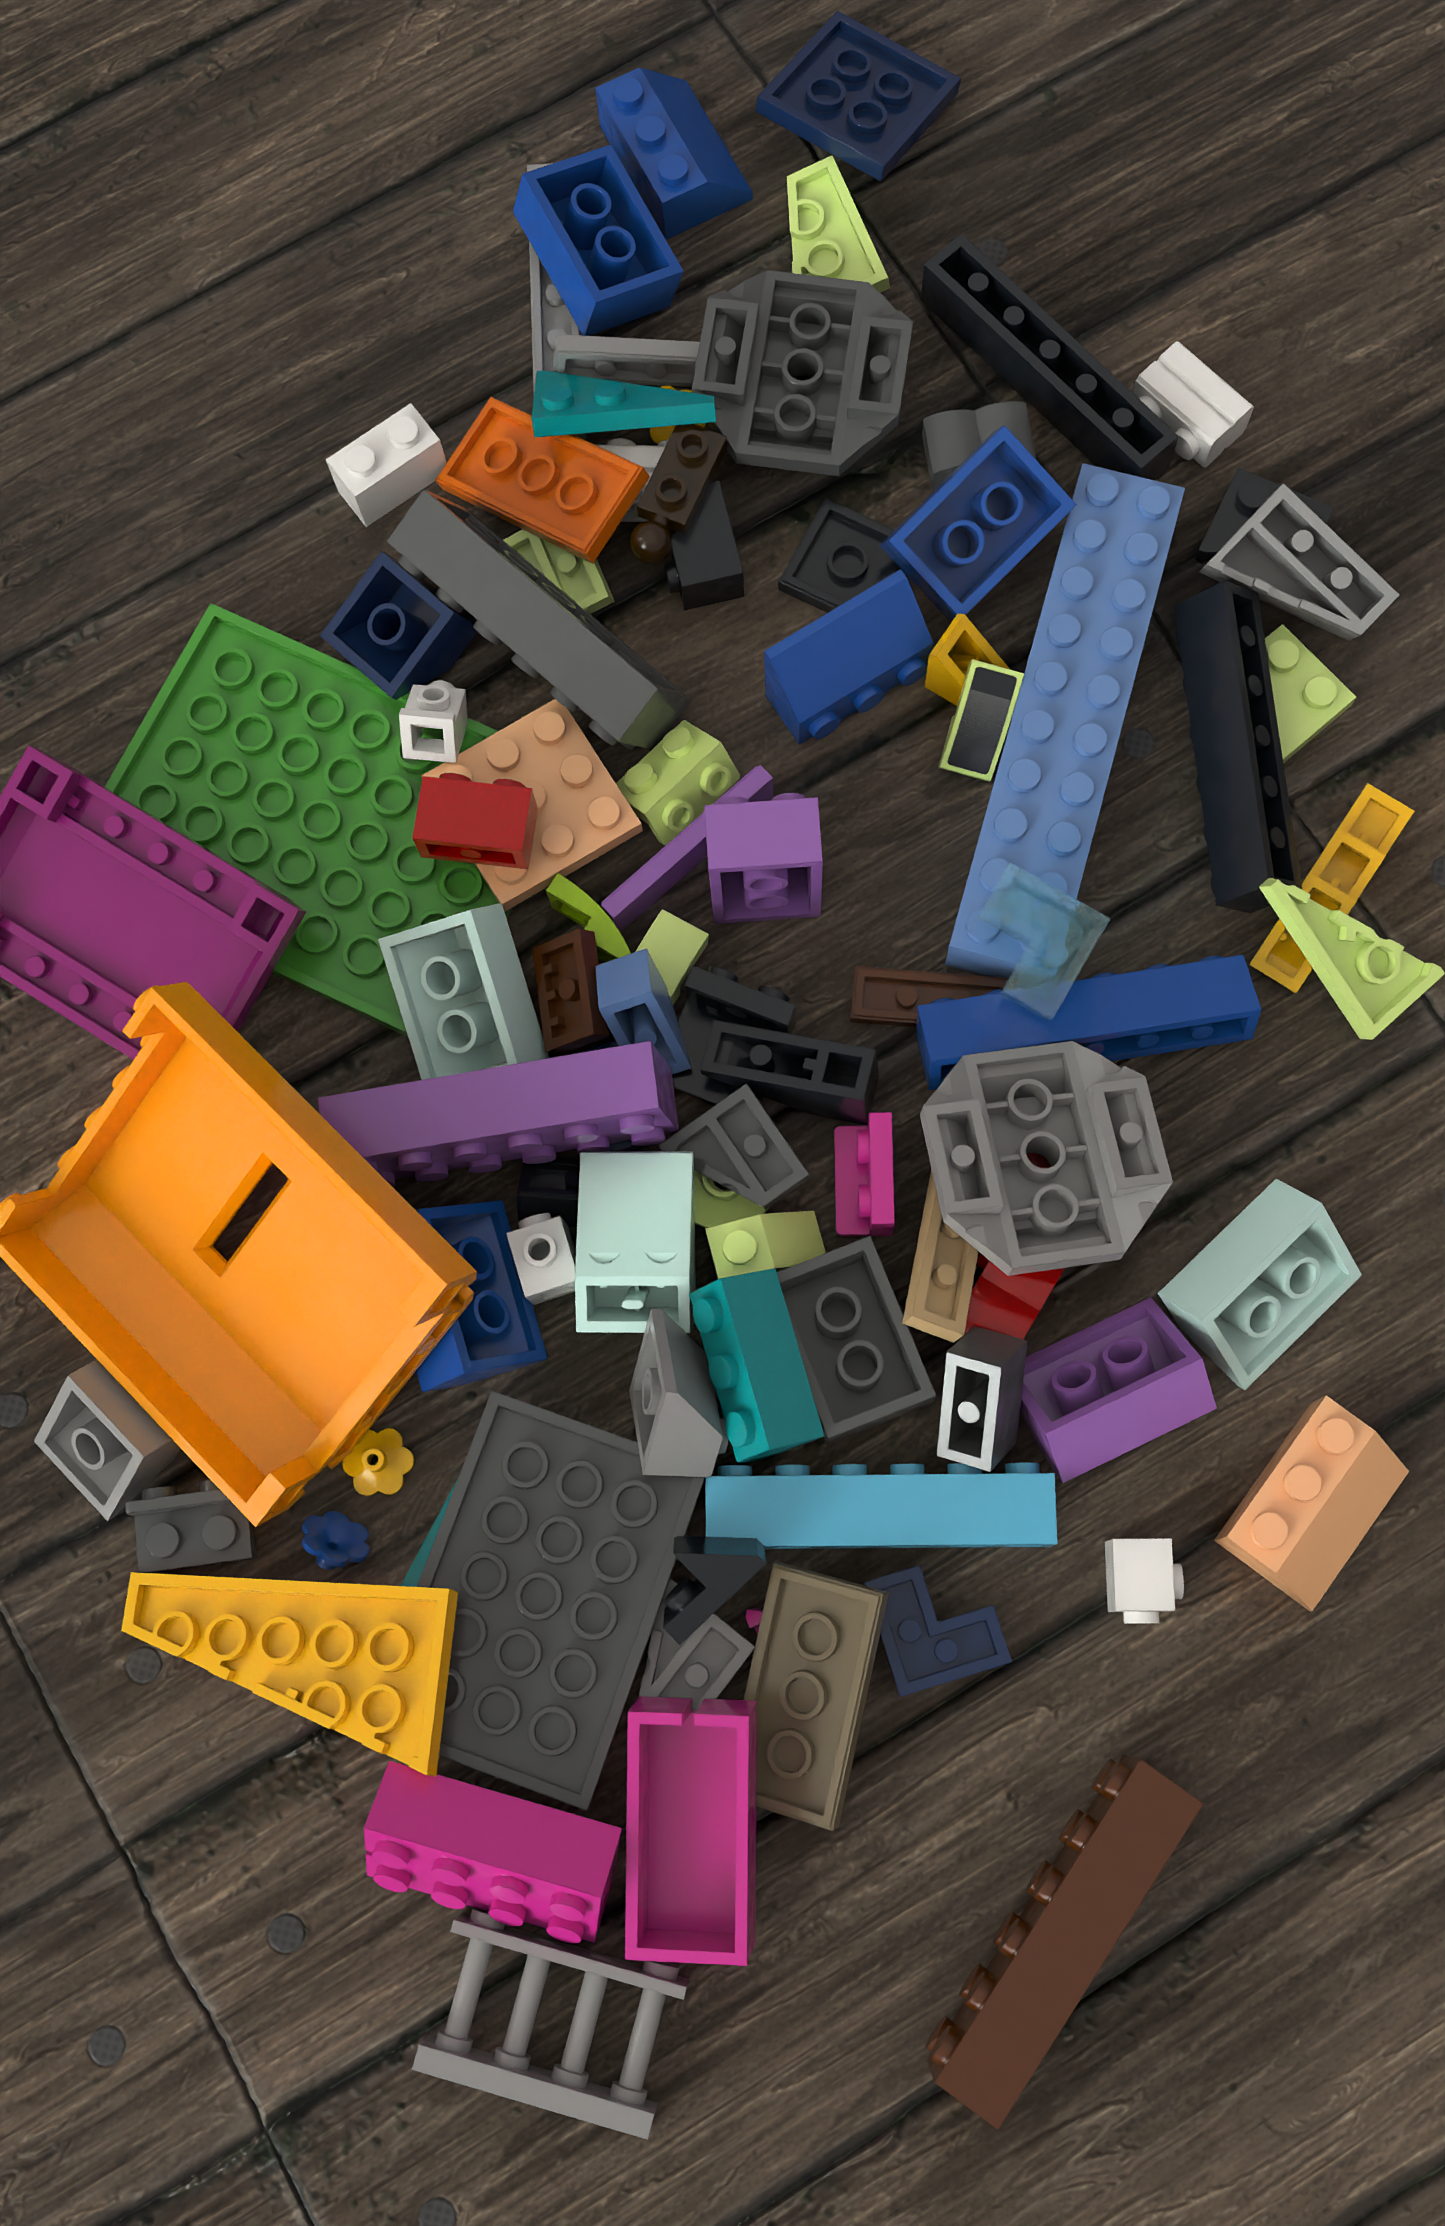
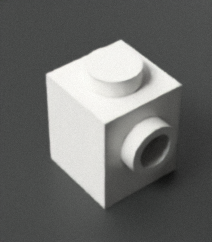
M550 1213L533 1215L518 1223L520 1229L506 1233L524 1296L533 1305L575 1292L576 1251L568 1225L560 1216L551 1218Z
M1111 1539L1105 1542L1108 1612H1123L1124 1624L1159 1623V1612L1175 1611V1599L1183 1598L1184 1579L1181 1564H1173L1172 1539Z

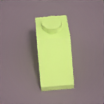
M814 1211L758 1214L705 1228L717 1279L776 1268V1272H779L826 1253Z

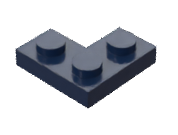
M920 1565L864 1582L865 1586L889 1592L880 1637L899 1697L1012 1662L994 1605L938 1622Z

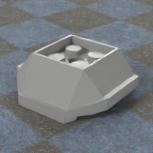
M1074 1041L963 1055L938 1089L934 1091L923 1105L920 1112L943 1222L1007 1276L1120 1260L1173 1183L1146 1077L1126 1066L1120 1068L1099 1053ZM1037 1153L1048 1160L1050 1168L1036 1167L1029 1161L1026 1154Z

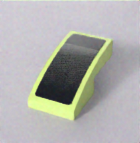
M974 659L969 662L956 713L951 719L938 768L988 782L991 781L1012 718L1024 673Z

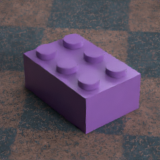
M784 793L773 797L772 801L749 802L748 799L743 797H727L720 799L715 805H704L708 871L714 924L821 917L823 858L818 797L805 798L804 795L799 793Z

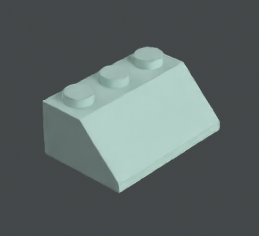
M502 903L471 909L378 939L421 1080L549 1058L548 1053L545 1052L543 1036Z
M1275 1179L1159 1291L1158 1295L1180 1329L1237 1386L1246 1390L1362 1274L1323 1204Z

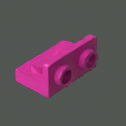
M892 1112L869 1113L867 1126H838L834 1130L836 1234L840 1237L892 1236L894 1228Z

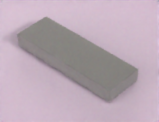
M556 334L553 372L639 385L692 387L700 342Z

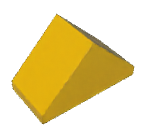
M957 614L929 654L925 688L958 706L968 665L972 659L1009 669V667L965 614Z

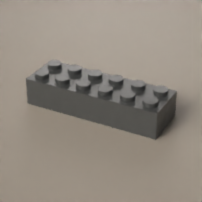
M423 489L387 540L391 546L402 554L398 563L404 569L420 580L424 581L428 577L437 584L439 589L435 594L441 601L459 613L465 609L477 619L473 625L477 632L497 646L503 642L515 652L511 660L520 669L536 679L541 675L553 684L554 687L550 694L571 711L576 712L580 708L593 719L589 724L590 729L607 743L615 745L618 741L630 750H633L635 746L652 750L662 741L692 700L588 611L578 605L575 600L557 587L468 509Z

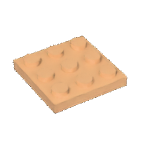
M556 699L461 752L456 763L444 762L421 775L422 777L439 778L443 773H456L470 778L472 782L493 784L497 779H511L521 782L526 788H532L538 811L529 868L520 869L475 864L498 903H502L504 912L548 887L557 873L565 877L643 831L642 823L569 710Z

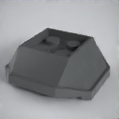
M766 270L744 280L728 292L724 289L708 297L692 393L714 396L716 422H709V425L714 432L727 436V451L736 464L840 476L899 424L913 321L901 310L897 311L886 297L869 282ZM798 376H808L811 379L801 381L794 378Z

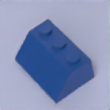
M639 67L595 88L600 128L608 142L612 145L666 240L753 200L752 190L686 80Z
M901 569L764 651L765 696L799 745L812 737L816 740L826 737L839 726L841 719L856 710L859 713H863L872 709L881 702L885 693L901 683L903 686H909L927 673L929 654L933 650V640L909 581Z
M503 1201L417 1209L416 1211L477 1271L476 1280L468 1286L474 1292L473 1300L416 1370L422 1392L469 1384L548 1359L533 1305L524 1296L506 1233L511 1232Z

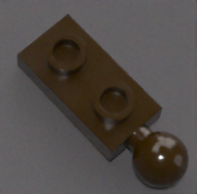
M695 424L675 426L637 504L638 517L649 520L636 526L630 537L631 551L639 561L646 564H656L668 556L672 546L669 528L686 535L725 454L727 436Z

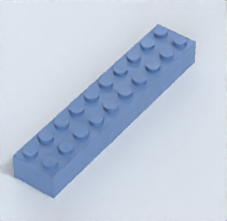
M1082 463L1072 499L1077 505L1068 513L950 940L945 966L983 976L1017 979V985L1028 988L1037 987L1045 982L1055 980L1185 491L1184 487Z

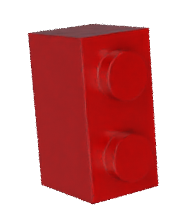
M443 773L439 778L423 776L412 837L421 858L528 869L538 811L532 788H526L521 782L511 779H497L493 784L472 782L470 778L456 773Z

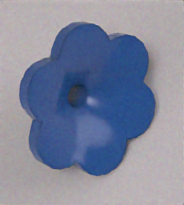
M329 1511L323 1517L311 1515L305 1519L302 1525V1531L305 1534L302 1546L308 1553L316 1556V1563L321 1568L332 1570L336 1567H343L348 1562L359 1563L366 1560L370 1551L369 1546L366 1544L369 1532L360 1523L350 1522L343 1513Z

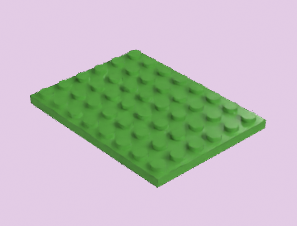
M210 603L105 787L291 899L306 911L271 974L408 1037L378 939L471 909L498 904L497 899L474 863L421 858L412 839L422 783L421 775L444 762L403 758L399 712L401 708H405L410 692L397 700L392 699L356 667ZM468 718V725L459 754L498 731ZM424 728L421 738L444 740L443 729ZM512 908L505 911L506 918H508Z

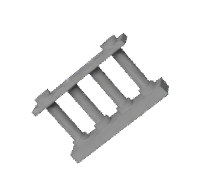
M475 1907L472 1908L471 1915L462 1913L453 1920L450 1932L469 1937L470 1941L445 2030H439L437 2037L427 2035L418 2045L412 2070L648 2140L658 2102L646 2099L648 2091L643 2088L666 1995L684 2000L689 1979L678 1976L680 1967L671 1962L644 1961L643 1965L508 1927L491 1918L488 1914L489 1911ZM493 1945L527 1954L503 2047H496L495 2054L472 2048L473 2039L468 2036ZM551 1961L585 1971L561 2064H554L553 2071L530 2065L531 2056L526 2054ZM608 1978L643 1988L619 2081H613L611 2088L587 2082L589 2073L584 2071Z

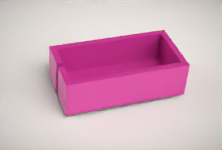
M640 1696L628 1710L625 1960L747 1966L755 1945L757 1701L704 1699L697 1710H692V1698Z
M389 1761L364 1826L365 1850H367L365 1854L367 1876L374 1877L375 1883L390 1891L406 1892L408 1888L431 1894V1898L435 1902L448 1908L463 1909L468 1905L489 1911L488 1914L491 1918L505 1925L521 1926L523 1922L546 1928L550 1936L566 1943H579L582 1939L595 1943L615 1877L622 1828L441 1775L436 1777L428 1776L409 1766Z

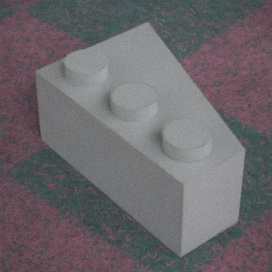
M1284 483L1272 493L1199 571L1219 582L1227 581L1258 593L1259 600L1348 641L1362 635L1400 595Z

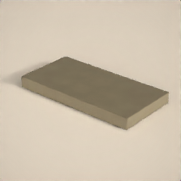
M773 1563L744 1700L757 1701L756 1807L832 1831L839 1827L889 1592L785 1563Z

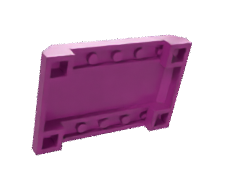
M28 745L0 795V977L133 1060L142 1049L140 1046L142 1037L130 1039L122 1030L135 1013L133 1006L137 998L145 990L155 985L162 986L188 982L237 1032L239 1031L306 911L291 899L74 767L38 748Z

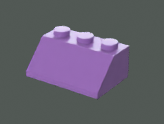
M1151 1297L1027 1356L1025 1360L1020 1412L1040 1451L1062 1483L1217 1409L1203 1358Z

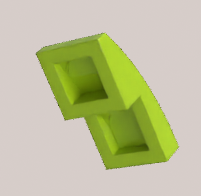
M557 873L546 889L551 908L583 926L585 930L595 933L598 960L605 963L631 954L620 931L605 911L578 886Z

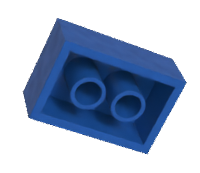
M611 144L522 174L513 213L583 336H590L670 307L684 271Z
M1003 425L991 433L879 546L941 613L952 622L957 614L966 615L1077 504L1011 431Z

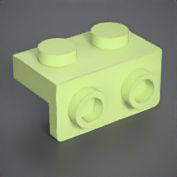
M683 720L678 726L668 732L663 740L645 757L631 767L616 785L636 816L646 822L658 841L666 846L705 811L704 805H712L740 779V774L719 740Z

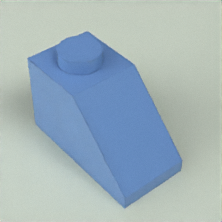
M646 948L595 966L599 1011L617 1044L623 1046L651 1041L671 1067L672 1074L690 1069L691 1061L668 989L648 949Z

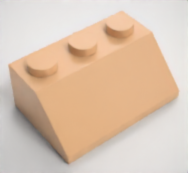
M1326 1395L1310 1403L1214 1541L1311 1612L1400 1486L1409 1470L1374 1429Z

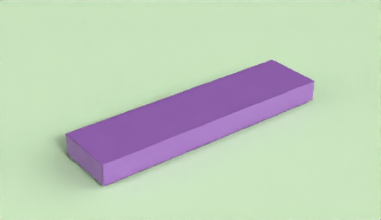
M761 765L756 766L717 801L727 797H743L748 799L749 802L770 801L773 798V777ZM705 811L601 902V908L614 922L620 933L707 857Z

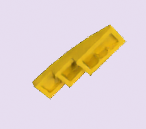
M1367 783L1303 881L1302 890L1311 894V900L1329 910H1339L1348 915L1415 811ZM1280 918L1249 964L1295 994L1313 969Z

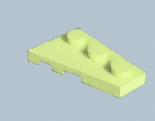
M833 155L787 176L789 224L793 254L792 273L869 282L880 293L890 289L889 278Z

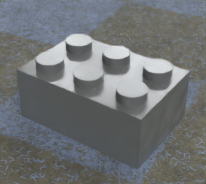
M871 1236L777 1272L827 1445L933 1403L936 1397L935 1391L907 1325L902 1324L904 1316Z

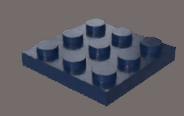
M836 11L758 95L756 112L873 178L882 181L958 94L961 78L847 15Z

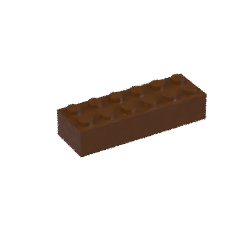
M1123 1754L1118 1762L1110 1758L1105 1763L1092 1784L1091 1789L1098 1794L1087 1812L1084 1813L1077 1809L1064 1826L1059 1840L1065 1843V1846L1052 1865L1047 1860H1044L1038 1867L1026 1888V1891L1032 1895L1030 1901L1020 1916L1012 1911L1006 1917L993 1939V1943L999 1947L998 1951L987 1968L980 1963L975 1966L960 1990L959 1995L965 2000L953 2021L944 2016L927 2041L926 2049L931 2051L927 2062L934 2083L997 2130H999L1204 1804L1141 1759Z

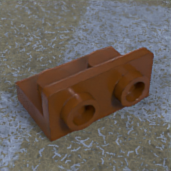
M579 928L532 948L545 1052L570 1055L590 1049V1043L608 1037L607 1023L598 1006L595 966L599 965L595 933Z

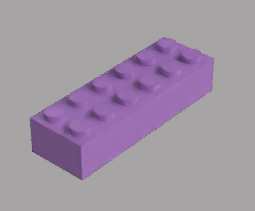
M651 1041L318 1098L319 1114L392 1187L395 1186V1179L415 1176L417 1181H437L447 1178L449 1176L448 1170L469 1167V1171L474 1173L491 1172L501 1169L502 1161L520 1158L527 1164L546 1163L556 1159V1152L577 1149L578 1154L581 1152H603L611 1149V1143L629 1140L635 1146L655 1145L665 1141V1134L677 1133L679 1131L672 1070Z

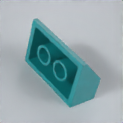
M776 1268L720 1278L690 1293L694 1323L701 1334L709 1363V1376L716 1387L725 1419V1432L732 1444L736 1461L742 1463L760 1461L824 1437L825 1435Z

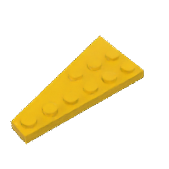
M131 1572L121 1631L176 1657L194 1663L224 1680L232 1681L253 1691L252 1693L321 1726L361 1742L362 1745L399 1760L425 1775L437 1776L458 1599L457 1591L446 1588Z

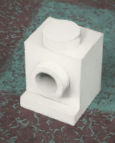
M442 680L433 681L426 686L413 684L406 706L401 708L399 712L403 758L456 763L468 725L466 689L455 688L449 682ZM423 729H443L444 740L421 738Z

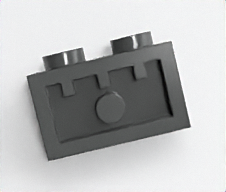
M211 1480L199 1482V1492L177 1495L176 1486L156 1487L142 1490V1500L125 1502L126 1514L134 1516L138 1573H159L257 1559L255 1527Z

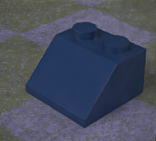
M381 551L320 636L389 697L397 700L409 693L413 684L423 685L450 670L477 634V631L473 627L475 622L465 613H459L441 601L435 594L437 590L425 579L424 581L418 579L404 569L397 559Z

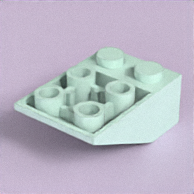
M693 1151L581 1152L575 1261L576 1332L645 1333L650 1310L663 1309L686 1333H690L694 1319L693 1306L689 1294L696 1291Z

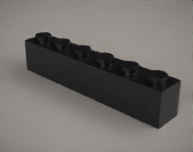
M962 233L924 264L921 301L1095 466L1151 480H1156L1169 469L1179 435Z
M1222 581L1174 606L1177 624L1176 639L1181 652L1184 674L1183 688L1187 695L1191 724L1190 738L1194 745L1198 773L1196 782L1201 795L1205 823L1203 832L1208 845L1212 873L1211 888L1215 895L1216 906L1253 913L1271 906L1259 888L1268 878L1279 879L1287 886L1295 885L1302 889L1258 593L1230 582Z

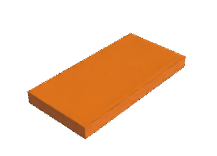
M490 397L435 481L444 491L593 564L650 478L644 467L573 434L534 438L532 415Z

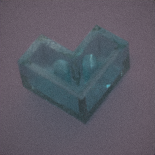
M1009 862L978 916L979 919L1026 945L999 994L1046 1021L1052 1020L1111 918Z

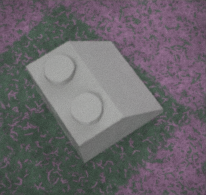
M651 1309L629 1389L643 1475L711 1477L718 1454H724L727 1450L728 1438L725 1432V1419L719 1418V1398L716 1387L709 1376V1364L706 1353L663 1309Z
M97 1359L67 1376L34 1440L38 1447L107 1521L115 1517L125 1507V1502L132 1501L175 1459L181 1449Z

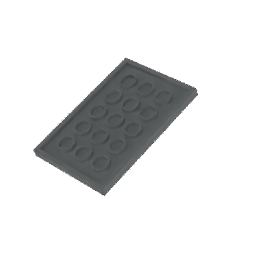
M491 1391L417 1586L446 1588L458 1592L439 1756L581 1809L589 1810L677 1561V1557L673 1553L674 1538L686 1535L705 1477L643 1475L638 1442Z

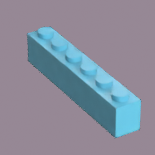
M962 1463L948 1464V1474H925L924 1464L890 1465V1475H867V1465L862 1464L833 1465V1475H810V1467L808 1465L775 1466V1476H752V1466L726 1465L718 1466V1476L705 1477L706 1537L757 1538L765 1546V1549L1052 1547L1058 1544L1055 1473H1040L1039 1463L1005 1464V1474H982V1469Z

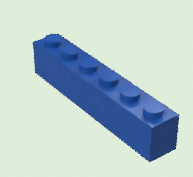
M1244 955L1230 957L1209 956L1198 962L1173 966L1157 964L1145 970L1122 974L1107 972L1084 980L1065 983L1049 981L1037 987L1014 991L998 989L976 997L956 1000L952 998L937 999L929 1004L917 1006L916 1038L928 1089L934 1090L938 1089L961 1057L969 1054L1074 1041L1099 1053L1110 1061H1117L1253 1039L1261 1013V1006Z

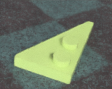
M1268 878L1259 886L1360 1039L1373 1040L1445 974L1440 966L1434 963H1424L1403 951L1404 946L1391 939L1380 938L1372 928L1339 910L1331 911L1311 900V894L1295 885L1287 886L1279 879Z

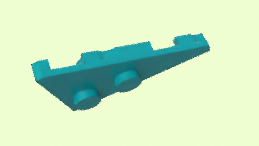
M541 370L536 373L531 419L535 438L716 422L715 398L710 395Z

